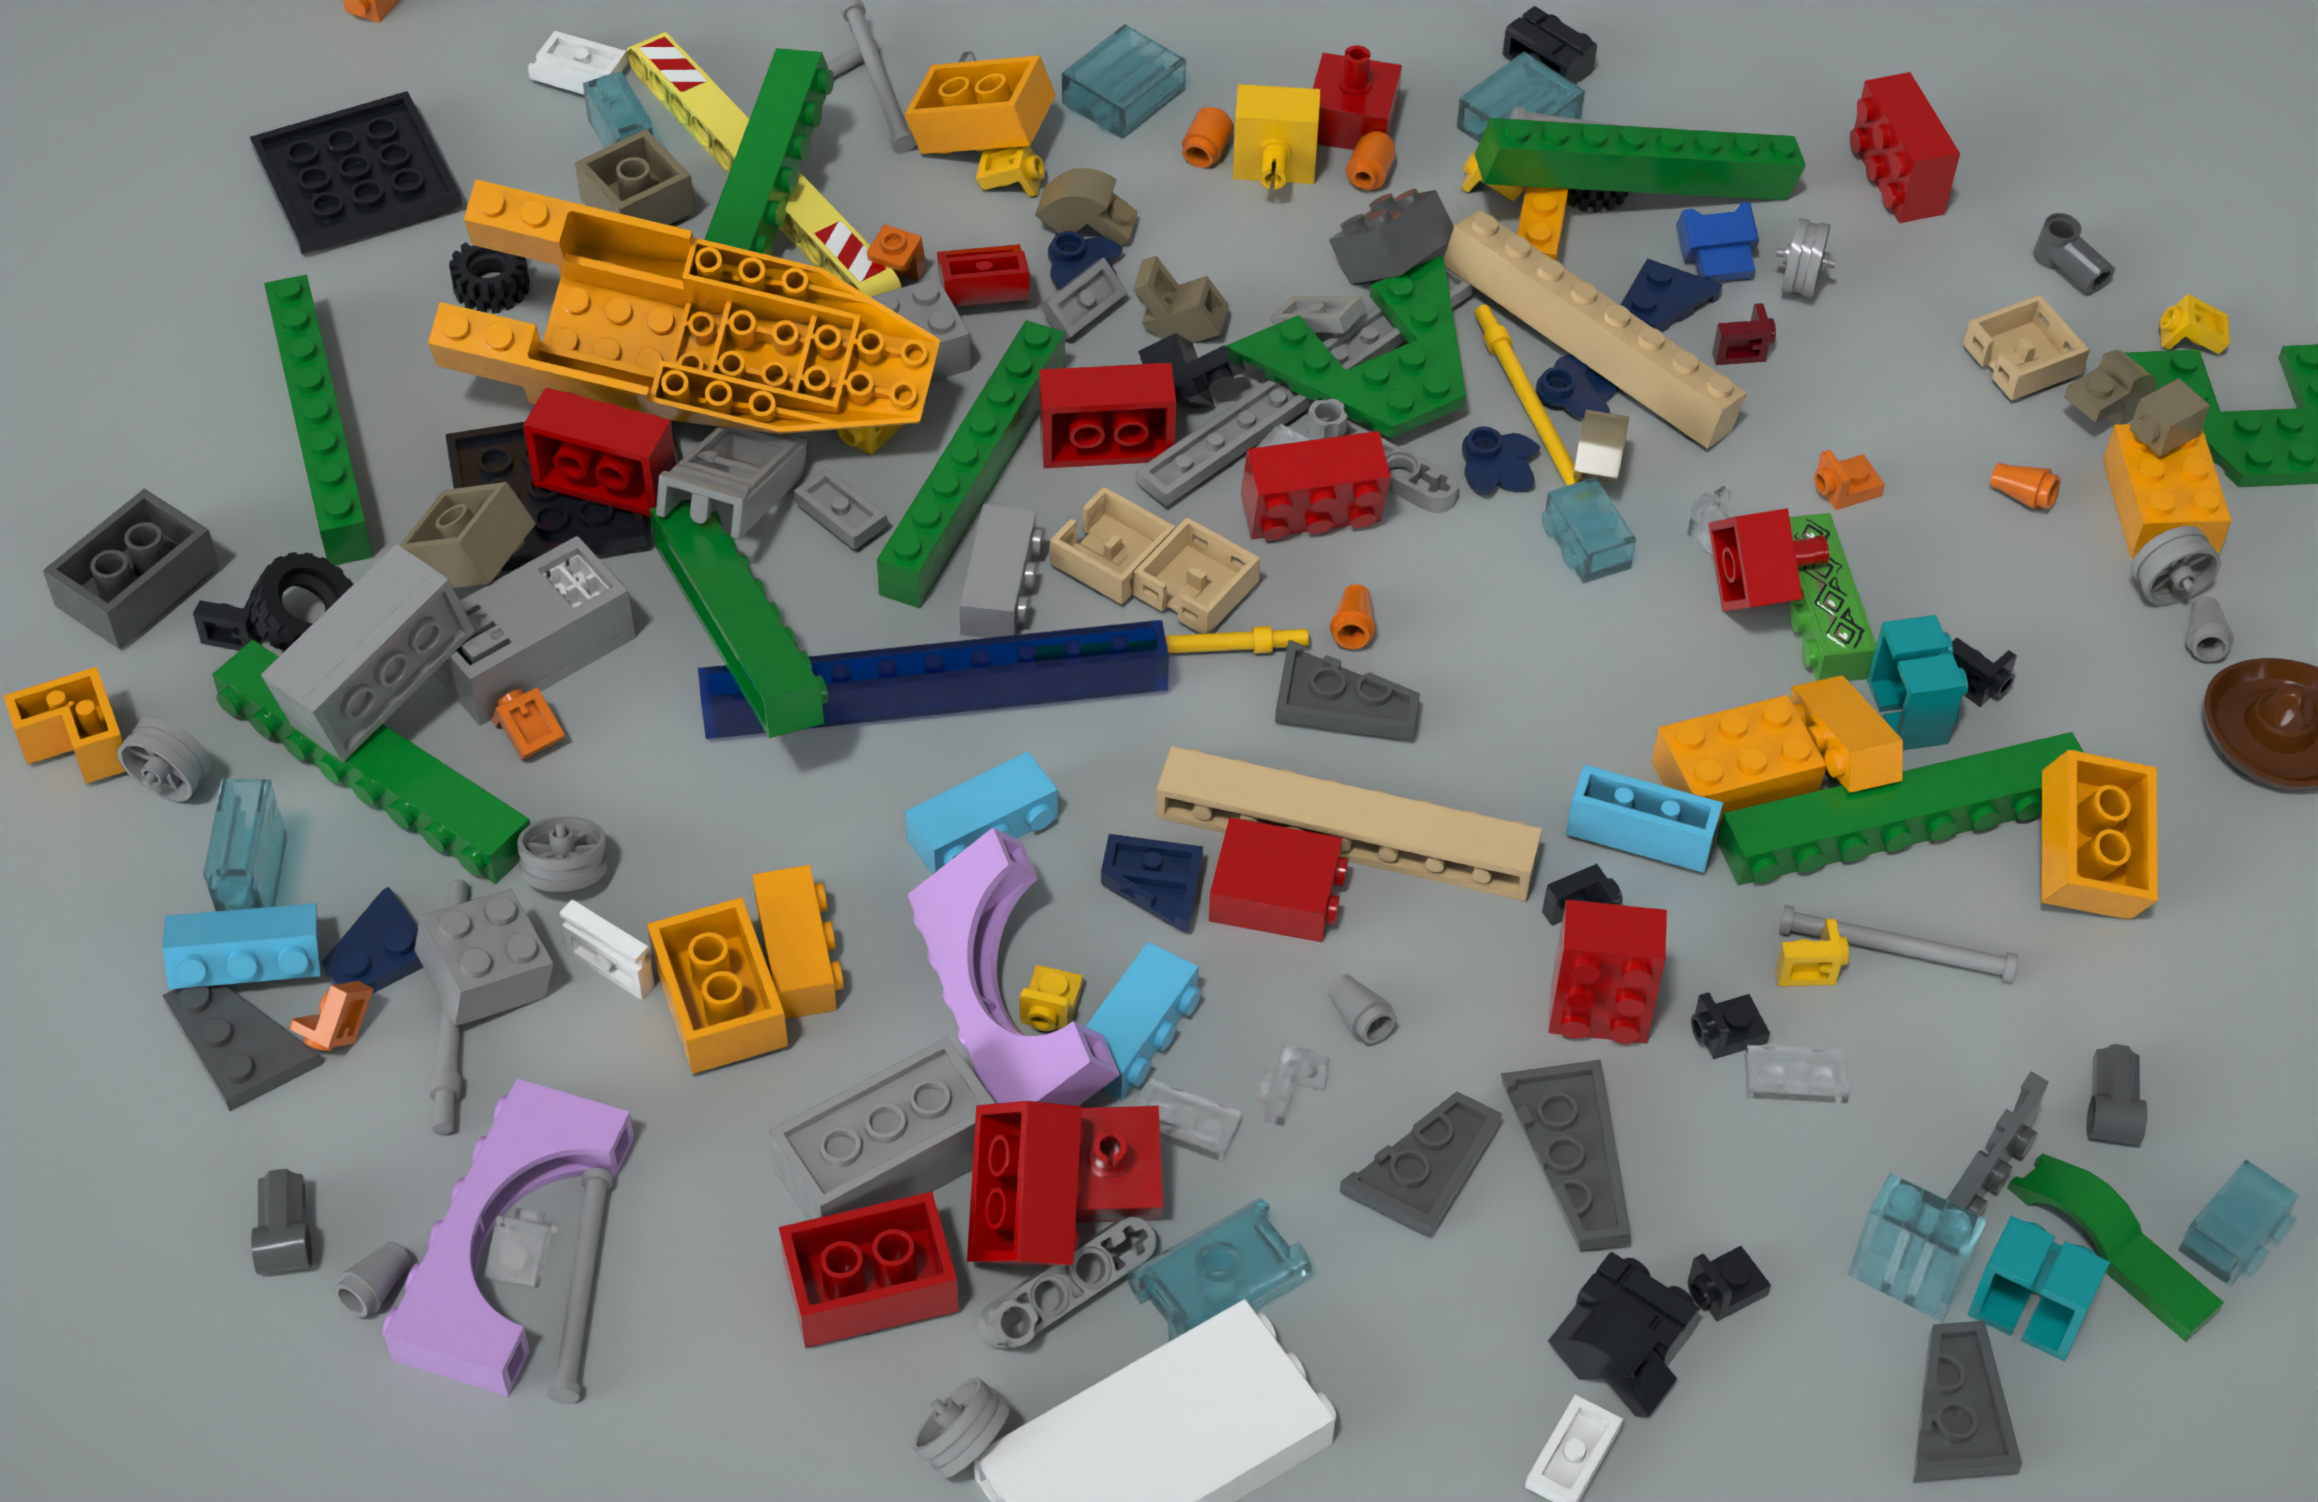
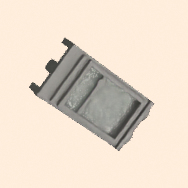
M727 427L716 428L675 465L673 469L669 472L663 471L659 475L656 515L665 517L692 493L690 516L694 522L702 524L710 517L712 499L734 505L731 537L739 540L803 478L808 438L794 433L777 434Z

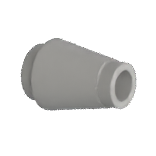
M2200 597L2191 606L2187 647L2202 661H2217L2228 654L2234 641L2233 633L2223 615L2219 602L2213 597Z
M1349 974L1341 975L1331 983L1328 994L1333 999L1355 1039L1364 1040L1368 1044H1374L1389 1035L1394 1028L1396 1018L1393 1014L1392 1005L1388 1001L1368 989Z
M392 1241L387 1242L383 1247L339 1275V1284L334 1288L336 1299L345 1310L357 1317H365L369 1312H377L405 1271V1268L410 1264L409 1254L399 1244Z

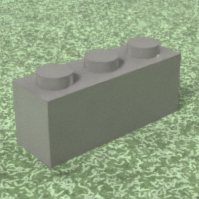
M991 504L982 505L959 604L960 635L1014 641L1018 623L1026 624L1029 597L1024 596L1025 590H1033L1036 563L1032 562L1033 555H1041L1044 530L1036 528V510Z

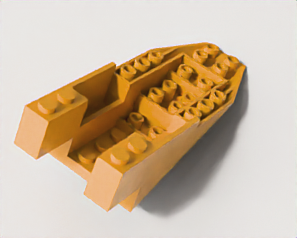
M475 179L464 217V223L472 245L557 265L561 278L543 342L540 340L535 324L440 302L428 340L429 348L438 367L522 386L528 403L536 404L545 387L562 392H571L578 396L604 403H613L642 413L655 414L671 421L783 434L920 424L941 339L825 269L694 238L690 230Z

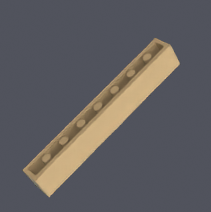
M1478 210L1454 225L1444 256L1446 268L1706 449L1732 432L1747 392L1732 383L1729 378L1719 374L1700 361L1694 354L1684 350L1665 337L1659 330L1652 328L1630 313L1627 308L1605 296L1592 284L1585 282L1570 272L1560 262L1551 259L1531 245L1525 238L1516 235L1500 224L1493 216Z
M1175 746L1170 747L1156 789V818L1225 833L1229 817L1341 837V857L1349 858V862L1525 902L1538 857L1542 828L1529 826L1519 821H1506L1484 816L1474 811H1461L1435 805L1425 800H1412L1390 795L1380 790H1367L1345 785L1335 780L1318 779L1296 774L1286 769H1273L1251 764L1241 759L1233 760L1206 754L1196 749H1184Z

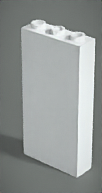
M1243 1299L989 1444L974 1460L975 1480L990 1502H1236L1332 1445L1337 1417L1334 1407L1326 1395L1322 1392L1316 1394L1306 1381L1305 1370L1296 1355L1292 1352L1285 1353L1276 1341L1275 1330L1266 1315L1262 1312L1256 1314L1246 1299Z

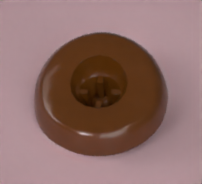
M2259 658L2235 663L2218 672L2206 689L2204 715L2210 735L2223 755L2238 770L2268 786L2290 791H2305L2318 788V667L2288 659Z

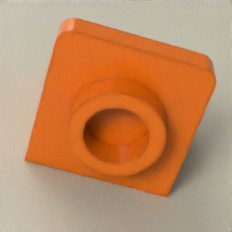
M884 224L867 250V259L869 261L892 268L897 276H906L919 281L926 270L922 236Z
M1831 450L1821 452L1818 468L1814 474V481L1819 493L1827 497L1835 510L1882 496L1885 484L1864 454L1838 461Z
M538 687L526 693L522 689L514 690L497 701L499 706L496 707L491 720L496 728L502 726L522 761L564 739L565 734Z
M360 981L331 985L329 991L326 992L320 1002V1015L315 1014L293 1018L289 1029L304 1036L305 1044L322 1051H331L333 1047L353 1044L356 1042L374 988Z

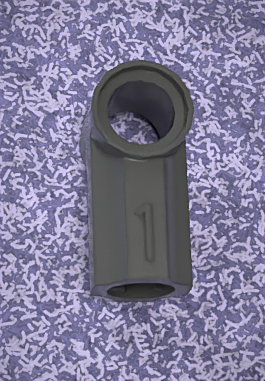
M2065 213L2049 215L2033 251L2034 258L2044 267L2061 269L2090 295L2101 290L2105 283L2112 278L2115 267L2080 237L2082 228L2077 219Z
M2111 1044L2109 1047L2097 1049L2093 1057V1095L2091 1096L2087 1113L2088 1138L2141 1145L2146 1130L2147 1103L2145 1100H2140V1055L2134 1053L2130 1046Z
M277 1169L269 1171L265 1177L258 1179V1227L252 1228L251 1235L252 1257L257 1274L311 1268L312 1243L309 1226L306 1221V1189L303 1174L293 1173L288 1169Z

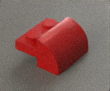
M1020 244L937 252L940 282L954 307L1029 301V269L1025 252L1021 250Z

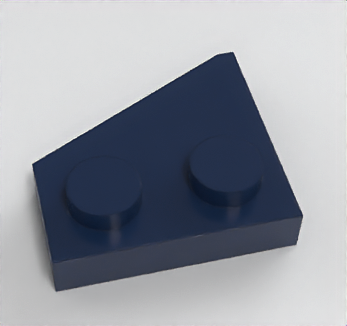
M1109 834L1101 869V884L1177 929L1189 932L1203 861V846Z
M389 887L383 889L322 961L324 972L332 985L360 981L374 988L372 993L374 994L424 968L415 952L418 928Z

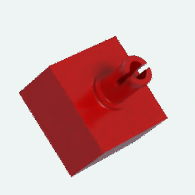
M1360 45L1347 48L1344 56L1323 52L1312 88L1321 89L1317 144L1354 150L1359 139L1370 132L1379 131L1390 137L1399 103L1402 65L1370 60L1371 53L1369 49Z
M1788 508L1736 516L1708 523L1722 612L1803 599L1798 567L1819 563L1825 564L1829 561V547L1824 535L1793 540Z
M1159 1105L1082 1108L1081 1121L1084 1125V1140L1080 1147L1079 1175L1082 1187L1080 1196L1077 1199L1076 1223L1116 1222L1129 1217H1137L1145 1221L1161 1220L1163 1194Z

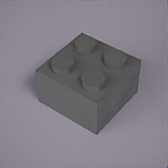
M1411 189L1396 198H1393L1390 193L1375 199L1369 204L1371 208L1369 212L1365 215L1358 214L1345 220L1340 225L1342 231L1329 239L1350 284L1401 276L1450 241L1454 226L1436 190L1418 193L1417 189Z

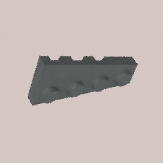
M1601 1060L1501 1073L1504 1089L1579 1250L1631 1244Z

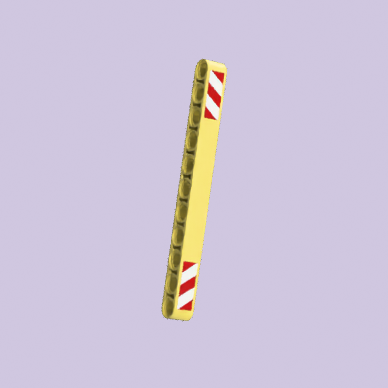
M661 32L628 47L627 57L635 75L729 174L749 118L668 33ZM799 171L797 189L794 193L790 194L786 205L784 224L778 228L814 266L825 269L869 297L902 288L899 278L892 268L867 259V250L870 245Z

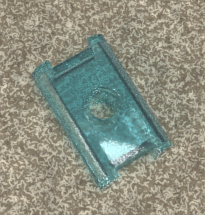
M1258 1198L1127 1272V1278L1139 1304L1141 1305L1150 1300L1166 1320L1170 1342L1243 1299H1246L1249 1305L1254 1308L1311 1275L1312 1267L1309 1257L1300 1242L1298 1241L1291 1246L1287 1244L1269 1221V1204L1262 1198ZM1214 1272H1225V1274H1213V1273H1214Z

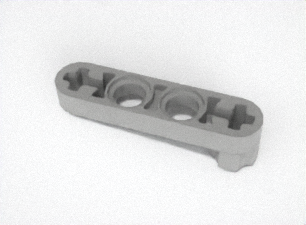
M1333 398L1316 400L1309 407L1307 441L1367 433L1370 431L1348 421L1347 414L1344 411L1345 405L1339 400ZM1381 438L1389 470L1394 467H1404L1411 472L1406 477H1396L1390 474L1389 492L1432 513H1443L1454 507L1458 489V482L1454 475Z
M1137 1217L1121 1219L1110 1224L1077 1246L1074 1252L1073 1265L1046 1266L988 1304L982 1310L978 1319V1330L981 1338L987 1345L1003 1349L1019 1347L1029 1343L1036 1333L1145 1262L1153 1254L1156 1247V1236L1153 1228L1147 1221ZM1123 1230L1127 1233H1138L1140 1239L1134 1244L1137 1253L1134 1250H1127L1112 1257L1106 1250L1116 1247L1126 1239ZM1084 1254L1095 1256L1101 1266L1099 1278L1092 1284L1083 1282L1078 1277L1076 1271V1264ZM1043 1281L1052 1283L1059 1293L1057 1306L1049 1312L1040 1309L1034 1300L1035 1289ZM1019 1296H1020V1301H1021V1303H1019V1302L1016 1300V1298L1019 1297ZM1018 1312L1021 1318L1009 1326L1012 1334L1009 1336L1002 1330L1001 1317Z

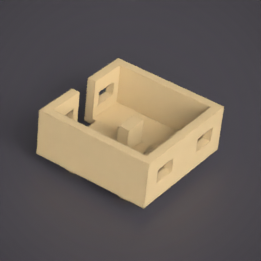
M2041 295L1970 320L1963 343L1965 348L1982 367L1989 366L1994 370L1992 379L2011 401L2082 374L2090 351Z
M1103 486L1082 507V532L1088 535L1080 543H1077V521L1071 518L1050 539V564L1122 605L1133 594L1134 571L1171 534L1176 526Z
M1186 517L1134 571L1133 595L1162 612L1166 608L1177 612L1178 621L1201 634L1211 633L1259 582L1260 557Z

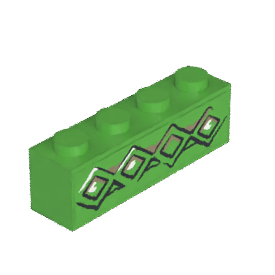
M1831 513L1790 517L1793 540L1824 535L1829 547L1828 563L1798 567L1803 599L1789 601L1791 605L1792 628L1794 632H1800L1803 640L1802 655L1805 666L1812 667L1816 681L1843 675L1848 681L1867 679L1876 642Z

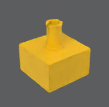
M1238 84L1233 179L1260 181L1262 186L1270 189L1271 182H1275L1274 190L1282 188L1286 182L1314 184L1321 89Z

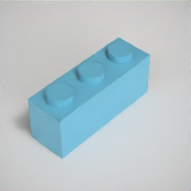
M1027 751L906 810L907 841L933 875L993 827L1015 839L1031 831H1038L1047 827L1053 820L1058 818V789Z
M1584 764L1572 797L1566 835L1704 873L1715 840L1723 802Z
M317 903L165 916L162 949L168 989L321 976V938Z
M1150 942L1145 944L1085 1026L1103 1034L1120 1074L1103 1087L1101 1091L1122 1101L1132 1086L1139 1087L1143 1083L1150 1070L1152 1057L1158 1049L1161 1051L1167 1049L1175 1035L1177 1022L1183 1014L1189 1016L1195 1010L1200 1000L1202 990L1198 988L1199 966Z

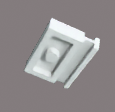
M554 31L537 53L536 62L528 65L529 79L602 100L604 90L611 88L628 64L627 51Z
M573 899L559 912L560 917L566 920L562 924L566 950L569 955L641 1000L655 988L652 962L647 954L649 951L647 945Z

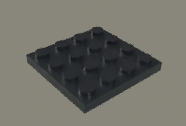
M408 91L250 136L252 149L301 254L462 206L460 193Z
M524 422L445 434L454 489L507 482L536 523L525 537L524 546L512 554L502 567V571L517 569L576 536L595 555L648 547L642 514L534 486L523 427Z

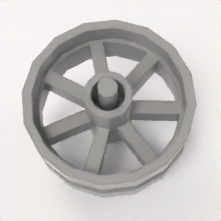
M1799 218L1792 244L1788 243L1786 249H1777L1776 256L1784 257L1783 264L1787 265L1781 289L1782 292L1791 294L1796 292L1801 293L1802 296L1813 298L1819 273H1824L1826 267L1834 269L1836 260L1828 259L1829 252H1825L1830 224L1821 222L1816 224L1811 223L1810 220Z
M2181 526L2156 536L2144 545L2133 559L2131 572L2137 584L2142 587L2148 601L2158 606H2169L2183 602L2207 587L2218 574L2221 560L2215 548L2209 544V539L2202 530L2196 526Z
M155 717L142 718L131 732V735L117 749L119 761L126 772L137 783L163 799L175 802L187 801L198 788V784L211 771V760L205 749L194 737L182 728Z
M560 816L543 819L529 825L519 835L517 845L518 853L521 857L519 861L520 875L523 881L533 888L548 892L579 890L597 883L606 873L605 833L601 826L591 820Z
M979 1377L969 1379L956 1388L943 1401L936 1398L932 1402L931 1407L935 1410L920 1428L912 1448L924 1460H929L932 1463V1467L943 1478L952 1477L973 1462L993 1441L1009 1416L1010 1406L998 1395H993L991 1388Z

